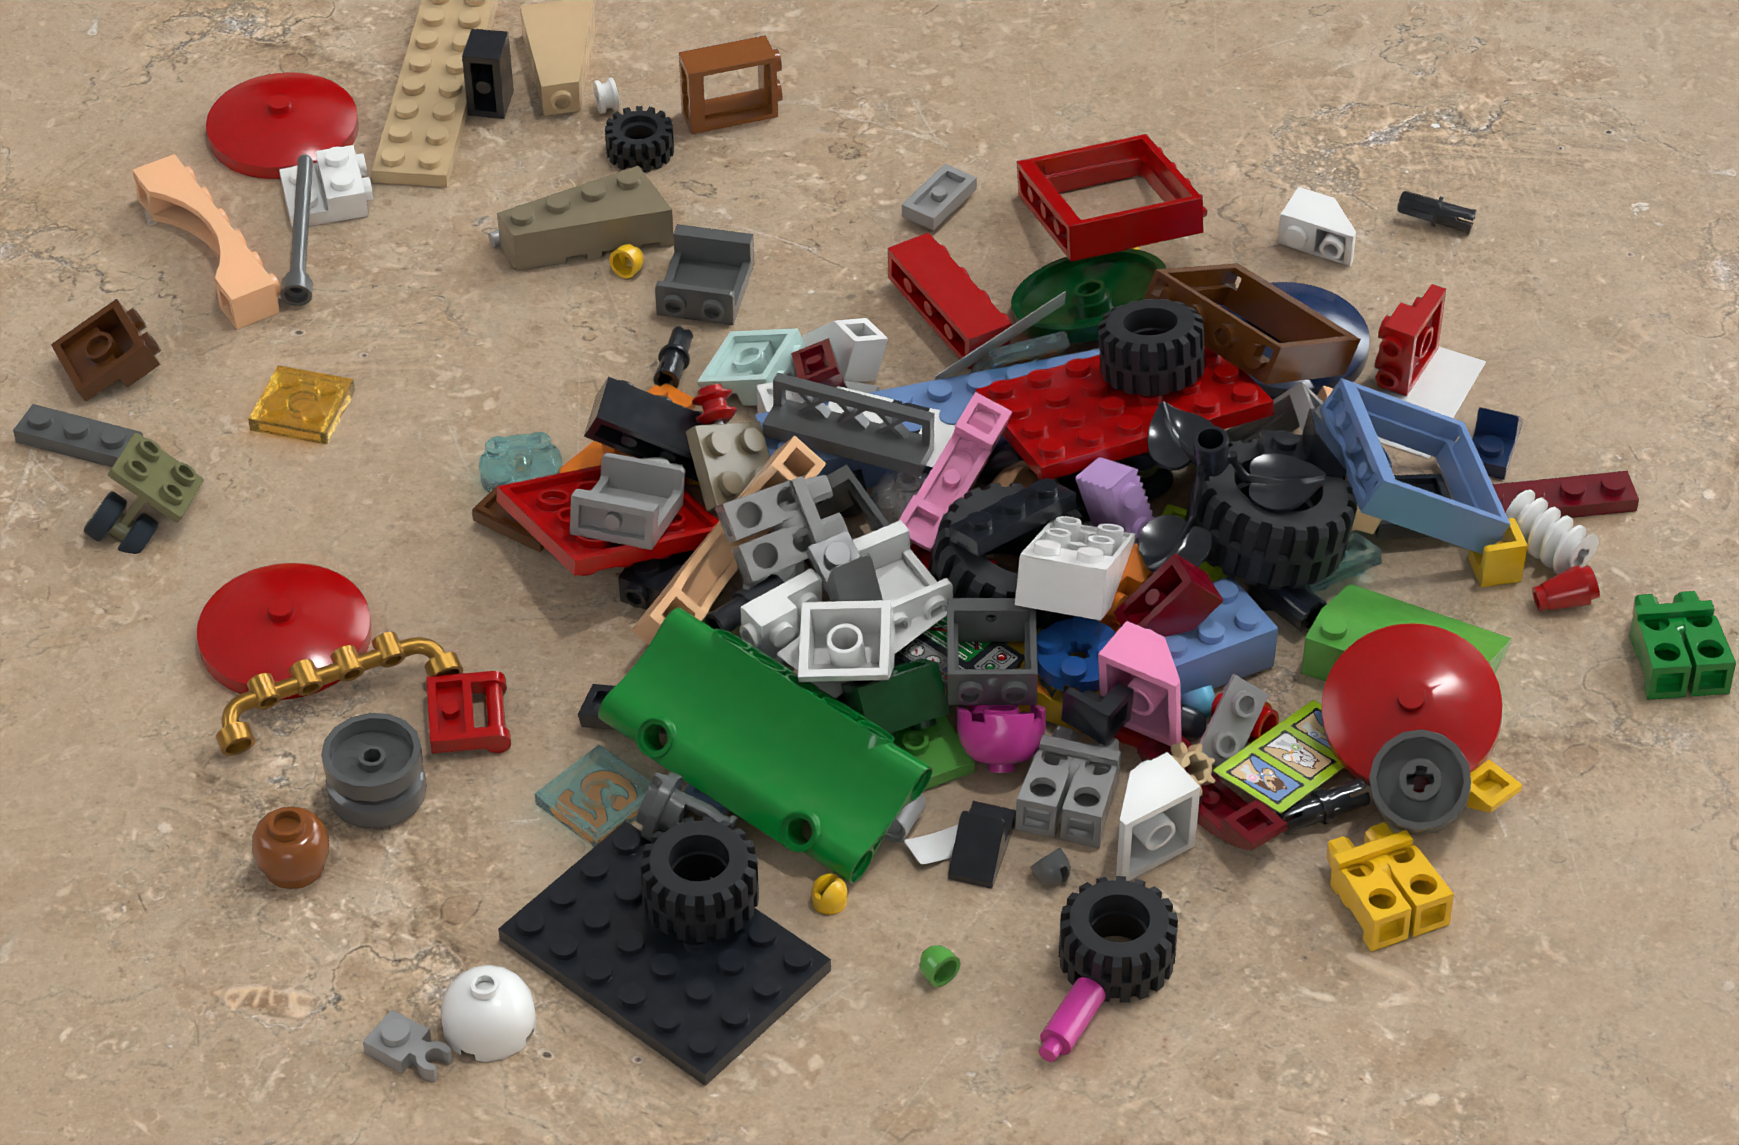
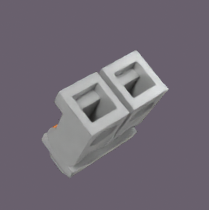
M803 475L715 507L728 543L772 527V533L731 548L745 584L755 582L808 559V546L848 531L840 512L820 519L815 503L833 497L832 488L826 475L807 479Z
M1058 726L1051 736L1043 735L1041 738L1039 750L1035 754L1017 797L1015 829L1055 838L1062 812L1060 840L1100 848L1110 805L1113 802L1119 784L1121 763L1119 741L1117 738H1112L1105 746L1096 740L1094 745L1078 742L1079 734L1074 729Z

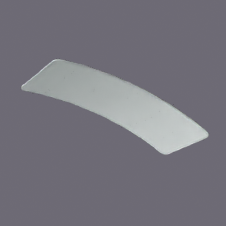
M958 824L929 835L905 839L904 842L920 864L952 858Z

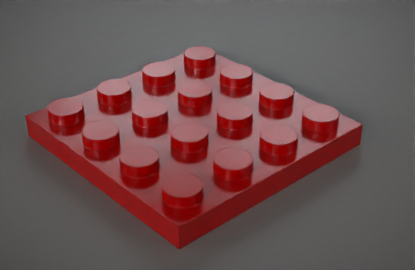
M601 465L497 486L496 501L574 576H589L596 571L613 567L625 568L640 561L666 559L671 557L672 554L690 550L695 551L719 521L684 490L683 506L654 548L650 550L570 534L571 495L576 489L591 491L600 480Z

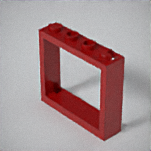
M1147 134L1016 161L1019 197L1070 262L1204 233L1203 217L1207 216L1208 210L1203 206V195L1194 189L1190 180L1179 172L1176 164L1164 155L1162 148L1157 147ZM1141 175L1164 202L1081 220L1059 192Z

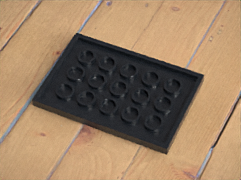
M624 821L499 927V940L706 1086L831 971V959L756 908H754V915L750 921L743 920V928L736 933L729 930L726 932V937L719 940L712 936L707 937V942H697L696 938L693 937L683 941L677 939V933L675 932L667 935L660 931V923L653 924L648 918V911H645L643 904L641 879L642 851L646 844H651V841L641 838L642 831ZM694 877V878H690V879H688V880H689V881H697V882H699V881H707V880H710L711 878H710V877Z

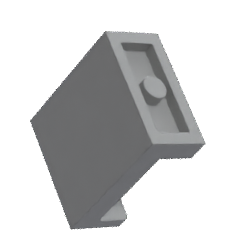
M605 453L601 459V477L591 491L576 489L571 495L570 534L652 550L683 506L685 469L682 466Z

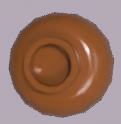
M296 806L281 807L269 812L258 822L252 835V854L259 868L266 874L271 883L285 889L303 888L317 880L324 869V863L329 854V833L322 820L310 810Z

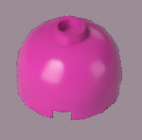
M1018 705L969 706V711H967L962 706L957 707V727L960 743L965 753L973 760L988 763V771L996 773L1015 771V763L1031 759L1039 750L1041 738L1045 735L1046 709L1040 705H1030V712L1019 711Z

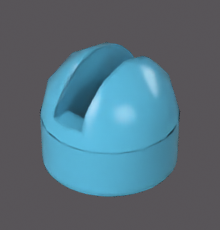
M1212 685L1182 694L1181 705L1184 703L1199 709L1205 718L1211 715L1212 702L1215 698Z

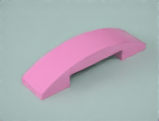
M976 392L974 393L956 423L953 435L917 495H913L898 520H901L909 529L910 542L931 552L943 514L947 513L948 507L956 499L963 498L965 493L971 491L1012 415V411Z

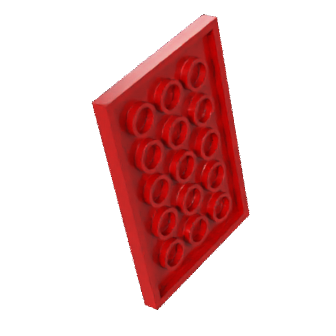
M1205 346V368L1202 377L1197 378V382L1193 385L1185 386L1183 390L1169 392V394L1141 396V394H1128L1124 390L1114 389L1110 383H1106L1103 379L1100 367V354L1085 359H1072L1066 364L1049 369H1036L1029 372L1028 375L1010 380H997L988 386L975 389L976 393L1012 411V415L1002 435L1040 480L1045 478L1054 479L1082 471L1098 457L1117 461L1148 452L1150 423L1157 407L1162 401L1177 409L1204 417L1214 426L1221 427L1222 429H1228L1274 415L1273 399L1246 372Z

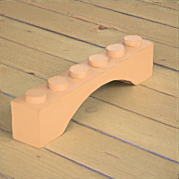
M173 154L132 170L137 198L154 221L171 224L192 233L203 240L215 252L219 259V267L215 275L219 307L236 330L280 313L277 296L280 295L281 288L276 276L273 273L268 274L256 251L251 252L247 248L241 231L239 229L233 230L225 211L222 208L217 209L213 204L208 189L206 187L201 188L198 185L195 174L190 166L184 167L177 156Z
M793 436L773 453L738 498L803 475L805 479L816 477L826 463L801 440ZM719 520L631 630L649 645L664 619L677 607L682 608L702 621L722 589L738 569L731 548L766 535L772 527L728 543Z

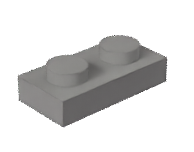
M944 164L902 204V217L935 230L977 189V177Z

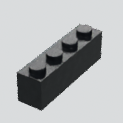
M608 376L595 397L584 437L639 459L661 457L667 459L669 463L683 465L685 477L699 482L685 431L694 426L704 425L696 420L703 412L694 411L676 404L665 396L654 395L636 388L628 381L616 380Z

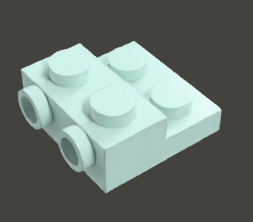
M798 328L730 331L697 383L700 389L713 384H721L723 389H731L733 393H737L743 406L757 405V385L773 382L777 372L795 377L796 371L791 353L807 346Z

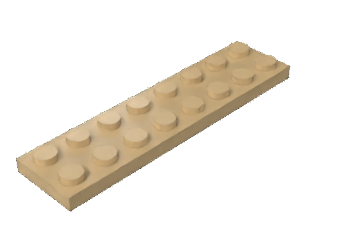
M421 0L372 166L373 183L448 187L468 115L462 54L471 29L491 30L498 0Z

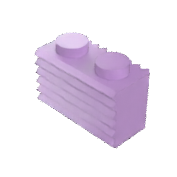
M1098 457L1076 476V482L1092 526L1098 527L1100 524L1119 525L1124 528V532L1136 534L1134 544H1139V536L1143 527L1155 517L1151 516L1153 510L1149 509L1148 497L1144 496L1145 490L1142 488L1143 483L1139 482L1141 476L1137 475L1138 469Z

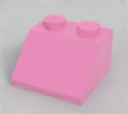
M1126 621L1098 653L1100 696L1105 697L1119 681L1134 689L1131 719L1124 726L1169 746L1181 743L1180 679L1166 639L1150 629H1145Z

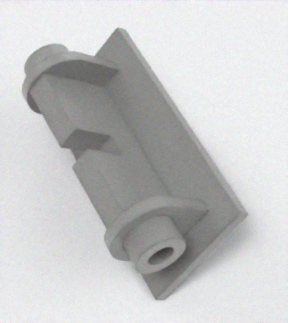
M1232 674L1228 685H1225L1221 700L1200 741L1202 752L1208 758H1214L1215 762L1213 765L1217 767L1244 748L1269 694L1235 674Z

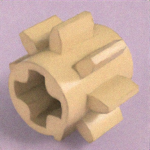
M1184 742L1171 745V752L1173 754L1171 756L1184 770L1185 767L1188 768V774L1199 786L1215 782V779L1211 776L1212 764L1215 762V759L1208 758L1202 752V744L1191 745L1188 749ZM1200 786V796H1201V795H1202V788H1201V786Z

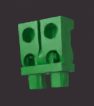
M1695 591L1679 592L1674 596L1673 603L1659 604L1657 597L1653 594H1641L1635 597L1629 638L1632 646H1634L1636 657L1639 658L1644 674L1643 688L1647 700L1686 697L1687 688L1691 697L1730 694L1736 661L1719 620L1714 615L1715 608L1712 600L1701 601Z

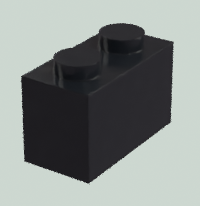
M471 29L462 54L468 116L505 119L514 92L509 32Z

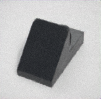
M1313 409L1308 411L1302 435L1286 430H1260L1257 440L1259 456L1270 453L1293 456L1320 468L1326 473V476L1345 478L1347 469L1342 446Z
M973 801L969 811H962L959 818L948 879L993 889L1016 824V810Z

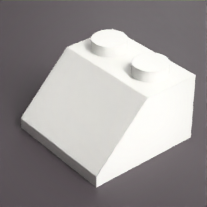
M891 600L802 602L798 668L799 682L889 680L894 668L895 625Z
M1168 752L1153 760H1146L1130 771L1120 816L1116 876H1126V881H1130L1195 847L1200 786Z

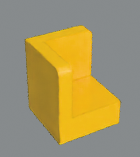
M1515 518L1508 519L1511 525L1503 534L1502 541L1485 546L1483 554L1469 550L1468 560L1481 588L1522 582L1528 545Z

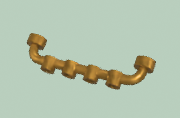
M385 632L372 640L374 650L358 655L354 646L347 645L336 649L331 654L332 664L316 668L313 660L304 659L294 663L289 668L290 678L274 682L270 673H262L252 677L247 682L249 691L231 699L225 706L221 717L222 729L217 732L216 740L222 754L225 756L243 753L250 749L256 741L250 725L247 722H239V717L243 712L253 708L260 710L271 708L278 704L281 699L295 694L302 696L313 694L321 689L323 685L339 679L343 682L352 681L360 677L366 670L378 666L390 668L400 664L405 657L422 654L430 659L424 666L428 677L462 674L463 667L455 652H445L442 646L432 639L413 637L399 641L395 632Z

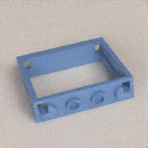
M1343 378L1339 380L1319 410L1326 427L1342 446L1347 469L1346 477L1353 489L1352 492L1361 513L1483 554L1485 546L1496 544L1503 538V534L1511 524L1465 422ZM1378 437L1436 457L1454 500L1396 480Z

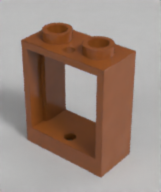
M766 35L678 52L681 111L691 134L778 117V101L783 100V93L780 81L777 79V72L782 71V62L778 49H772ZM758 66V89L705 100L704 76Z

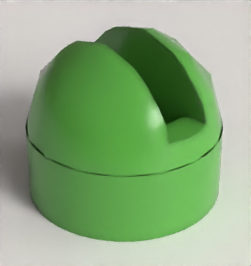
M934 945L922 952L919 968L922 975L934 987H941L949 983L957 975L961 962L950 949L942 945Z

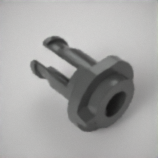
M658 772L654 774L652 783L642 800L636 817V823L643 825L641 838L651 841V836L657 831L664 833L665 825L675 822L677 825L684 823L683 818L687 817L688 812L701 818L703 816L713 817L716 823H720L722 820L732 823V830L737 828L739 817L735 815L731 817L726 816L715 806L681 791L684 777L674 772H670L668 775Z

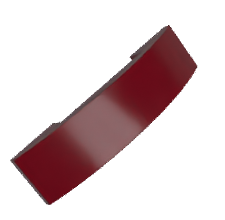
M1181 735L1182 742H1184L1188 749L1193 744ZM1152 738L1137 746V754L1143 762L1153 760L1167 752L1173 755L1171 746ZM1212 773L1211 776L1215 779V782L1200 785L1202 795L1199 796L1197 823L1222 841L1241 849L1254 850L1287 830V823L1259 799L1248 804Z

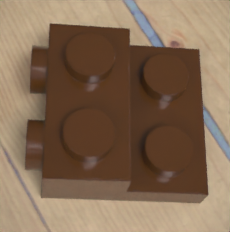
M115 299L51 344L74 387L85 401H88L118 379L126 387H129L161 365L155 356L161 352L159 345L148 331L144 334L141 332L147 328L146 323L134 308L127 311L118 299Z

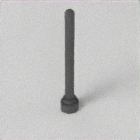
M307 154L301 155L297 162L290 271L281 280L280 297L285 303L293 306L309 303L312 299L313 282L306 273L313 159Z

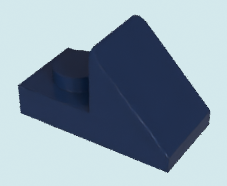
M1479 407L1472 440L1488 476L1505 479L1522 428L1523 419L1517 415Z

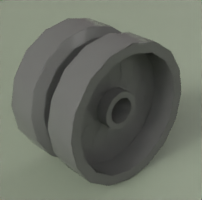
M384 713L362 714L350 717L335 726L325 738L321 756L326 775L328 798L332 810L343 821L361 828H383L398 824L407 819L423 803L427 784L422 765V747L417 731L406 720Z
M1423 729L1402 732L1387 741L1374 757L1369 775L1373 802L1383 819L1400 831L1407 830L1408 833L1415 835L1438 833L1455 823L1467 806L1471 790L1469 763L1460 748L1444 735ZM1424 776L1429 780V785L1425 786L1424 792H1416L1414 790V785H1411L1415 777Z

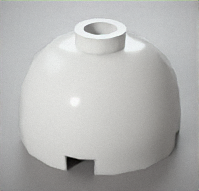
M478 966L461 973L447 988L441 1004L444 1039L453 1051L460 1055L461 1050L474 1054L476 1061L503 1060L521 1051L527 1044L526 1038L531 1034L532 1029L533 1032L535 1031L537 1025L534 1001L530 989L517 974L500 966Z

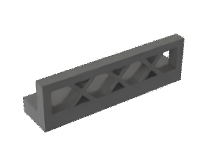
M778 372L773 379V407L762 424L765 437L787 442L793 436H796L810 449L920 477L934 451L935 413ZM786 390L798 393L806 402L799 403L786 399ZM823 402L837 403L844 412L831 411ZM863 412L876 413L883 422H872ZM907 421L922 425V434L910 432L902 423Z

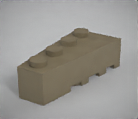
M639 166L625 169L618 173L589 181L585 184L497 213L500 249L516 271L567 263V257L578 255L580 257H587L588 260L601 258L602 251L617 249L625 244H631L640 250L641 245L659 242L660 248L674 245L672 209Z

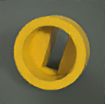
M631 244L622 245L611 253L609 258L610 266L618 276L625 279L631 278L641 270L644 264L642 250Z
M835 874L819 876L811 888V904L813 908L819 913L826 915L837 914L844 910L848 903V890L845 882Z

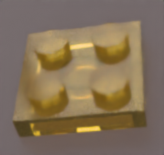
M278 365L248 418L250 431L327 445L355 392L354 379Z

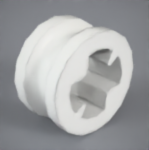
M612 77L607 78L605 83H600L599 80L593 81L594 98L599 113H606L608 108L618 111L620 103L614 79Z

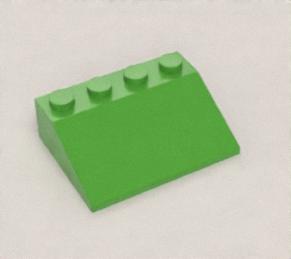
M1349 584L1321 609L1307 633L1304 643L1301 674L1326 682L1334 663L1350 645L1368 633L1396 624H1427L1451 631L1476 647L1489 662L1494 673H1496L1512 638Z

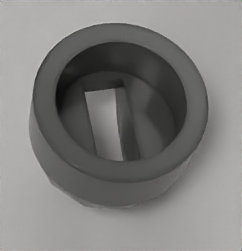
M1061 847L1030 867L1037 879L1043 885L1049 887H1056L1060 883L1066 882L1071 871L1069 860Z

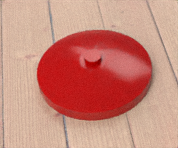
M297 72L258 76L232 87L213 104L206 120L209 147L214 156L223 165L235 172L262 179H281L279 169L296 166L298 158L303 154L311 156L314 164L317 163L316 151L353 145L359 130L356 104L344 88L329 79Z
M304 563L274 564L253 569L237 576L212 595L205 604L197 624V641L204 666L215 680L239 694L249 691L247 682L258 674L270 673L274 682L290 678L289 668L294 663L304 659L313 660L316 668L332 664L331 654L343 646H354L358 655L365 653L369 648L372 635L368 603L359 588L338 572ZM341 680L325 684L317 692L325 690ZM295 694V695H292V696L283 698V699H281V700L294 699V698H299V697H304V696L299 695V694Z
M1406 623L1391 625L1377 629L1355 641L1334 663L1328 674L1322 695L1323 727L1332 752L1349 773L1355 778H1361L1368 786H1370L1369 775L1374 757L1387 741L1402 732L1423 729L1444 735L1460 748L1469 763V770L1472 772L1486 762L1497 743L1502 724V694L1497 677L1489 662L1476 647L1464 638L1446 629L1427 624ZM1417 776L1412 780L1411 785H1414L1416 792H1424L1425 786L1429 785V780L1424 776Z

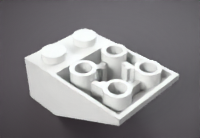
M1068 516L1057 517L1056 520H1051L1020 554L1015 605L1101 620L1111 608L1135 542L1136 534L1124 532L1123 527L1115 524H1100L1098 527L1082 525L1080 519Z

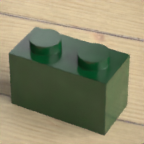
M919 658L894 666L889 680L848 681L841 684L846 705L889 732L894 738L897 737L896 731L907 727H911V730L929 728L937 724V717L950 714L939 664L935 661Z

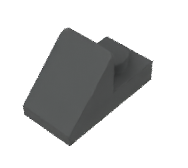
M848 531L808 546L807 555L817 574L822 578V584L832 602L883 600L870 554L862 556L859 554Z

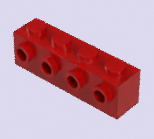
M929 232L888 248V279L959 359H962L1012 326L1009 317L996 308L987 292L977 287L971 280L967 270L964 267H959L950 257L947 248L944 245H940ZM1010 340L967 369H972L1010 354Z

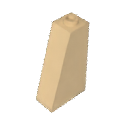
M559 0L520 6L522 36L543 115L549 116L581 111L596 30L594 0Z

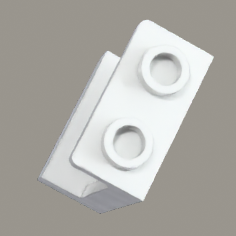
M901 520L853 540L861 556L870 554L877 579L893 567L898 566L926 586L891 601L895 627L902 624L905 629L911 627V619L923 614L927 619H931V611L938 607H941L944 612L947 611V598H953L951 582L947 578L937 582L910 549L909 529Z

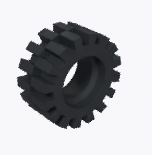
M636 106V111H631L630 107L623 109V115L617 111L613 114V119L608 118L606 121L605 142L607 158H610V162L613 165L618 163L619 169L625 170L627 166L630 168L639 166L643 168V172H650V166L657 170L662 167L661 162L667 164L670 161V156H673V124L670 117H666L665 112L660 110L658 113H655V108L653 107L643 111V106Z

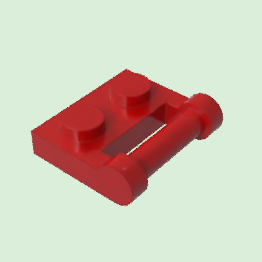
M483 671L426 677L432 754L487 749L492 753H502L511 747V733L505 724L503 695L507 691V682L502 672ZM482 693L486 696L488 726L475 728L472 694Z

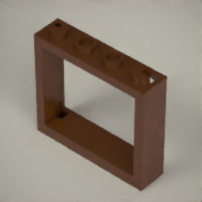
M1238 263L1156 269L1144 299H1167L1173 302L1184 303L1186 307H1193L1203 319L1204 346L1265 385L1345 375L1361 340ZM1239 276L1242 279L1238 288H1236L1235 282ZM1219 305H1224L1283 343L1276 342ZM1266 346L1274 350L1270 359L1262 355Z

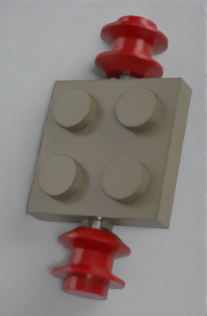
M721 384L709 385L698 390L699 396L692 400V404L702 406L703 413L696 420L704 425L694 426L685 431L707 511H716V506L737 499L770 458L760 421L729 423L738 410L736 407L727 406L726 399L733 392L731 389H723Z

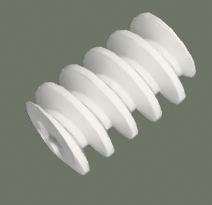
M1525 490L1518 494L1507 509L1506 516L1508 519H1516L1528 545V553L1536 559L1540 558L1544 565L1553 568L1557 574L1575 565L1584 567L1598 547V537L1595 534L1585 537L1586 528L1582 525L1572 528V518L1567 515L1560 519L1561 511L1556 507H1551L1547 510L1548 502L1543 498L1535 500V493L1532 490Z

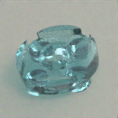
M543 432L492 437L485 443V451L479 461L481 483L488 493H490V489L493 490L497 485L500 486L559 474V470L562 467L560 451L551 443L550 436ZM526 466V470L517 471L516 467Z

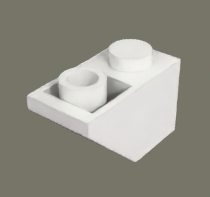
M1298 187L1280 214L1278 244L1351 266L1354 258L1356 231L1336 199Z
M867 318L832 321L804 334L802 337L807 347L829 338L844 380L857 383L877 379L888 338Z

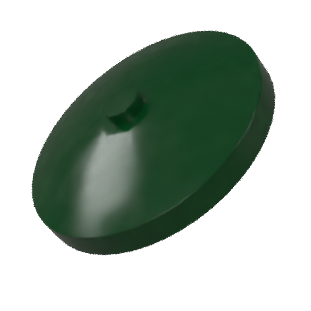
M1127 249L1070 262L1067 256L1060 258L1033 272L1016 288L1011 299L1015 323L1066 291L1065 304L1022 333L1033 339L1049 343L1067 344L1099 340L1098 325L1102 321V317L1106 313L1112 312V309L1119 305L1144 300L1155 270L1167 268L1157 256L1138 249Z

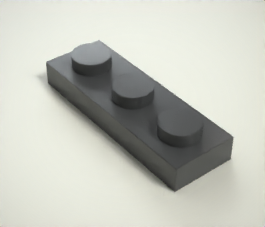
M32 404L13 430L17 443L113 467L134 433L143 436L140 431Z

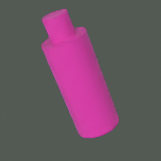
M1085 977L1078 978L1040 1034L1043 1045L1039 1049V1054L1044 1060L1054 1062L1059 1055H1067L1071 1052L1106 998L1104 989L1097 982Z

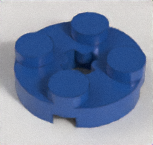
M1078 616L1051 624L1037 634V668L1039 676L1048 685L1064 691V685L1078 688V691L1081 693L1087 689L1094 692L1100 691L1098 653L1116 632L1104 623L1098 622V620ZM1075 652H1082L1087 654V658L1082 659L1078 655H1070Z

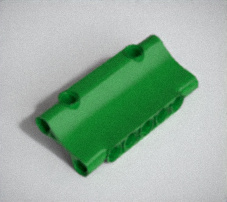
M680 607L675 608L667 615L643 655L626 676L606 695L598 712L600 720L634 741L638 749L645 756H648L670 772L683 776L684 781L758 828L788 850L805 853L852 884L861 878L867 870L888 829L900 811L907 804L920 797L933 774L932 767L893 744L894 737L877 724L814 684L799 682L798 674L738 636L722 629L714 630ZM662 727L666 730L668 737L665 747L659 740V732ZM804 820H807L812 828V836L809 841L802 834Z

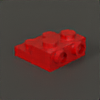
M1431 284L1422 298L1416 297L1412 306L1400 302L1391 316L1386 315L1378 331V338L1382 339L1379 345V351L1374 364L1375 369L1379 370L1375 376L1377 387L1408 396L1439 349L1446 288Z

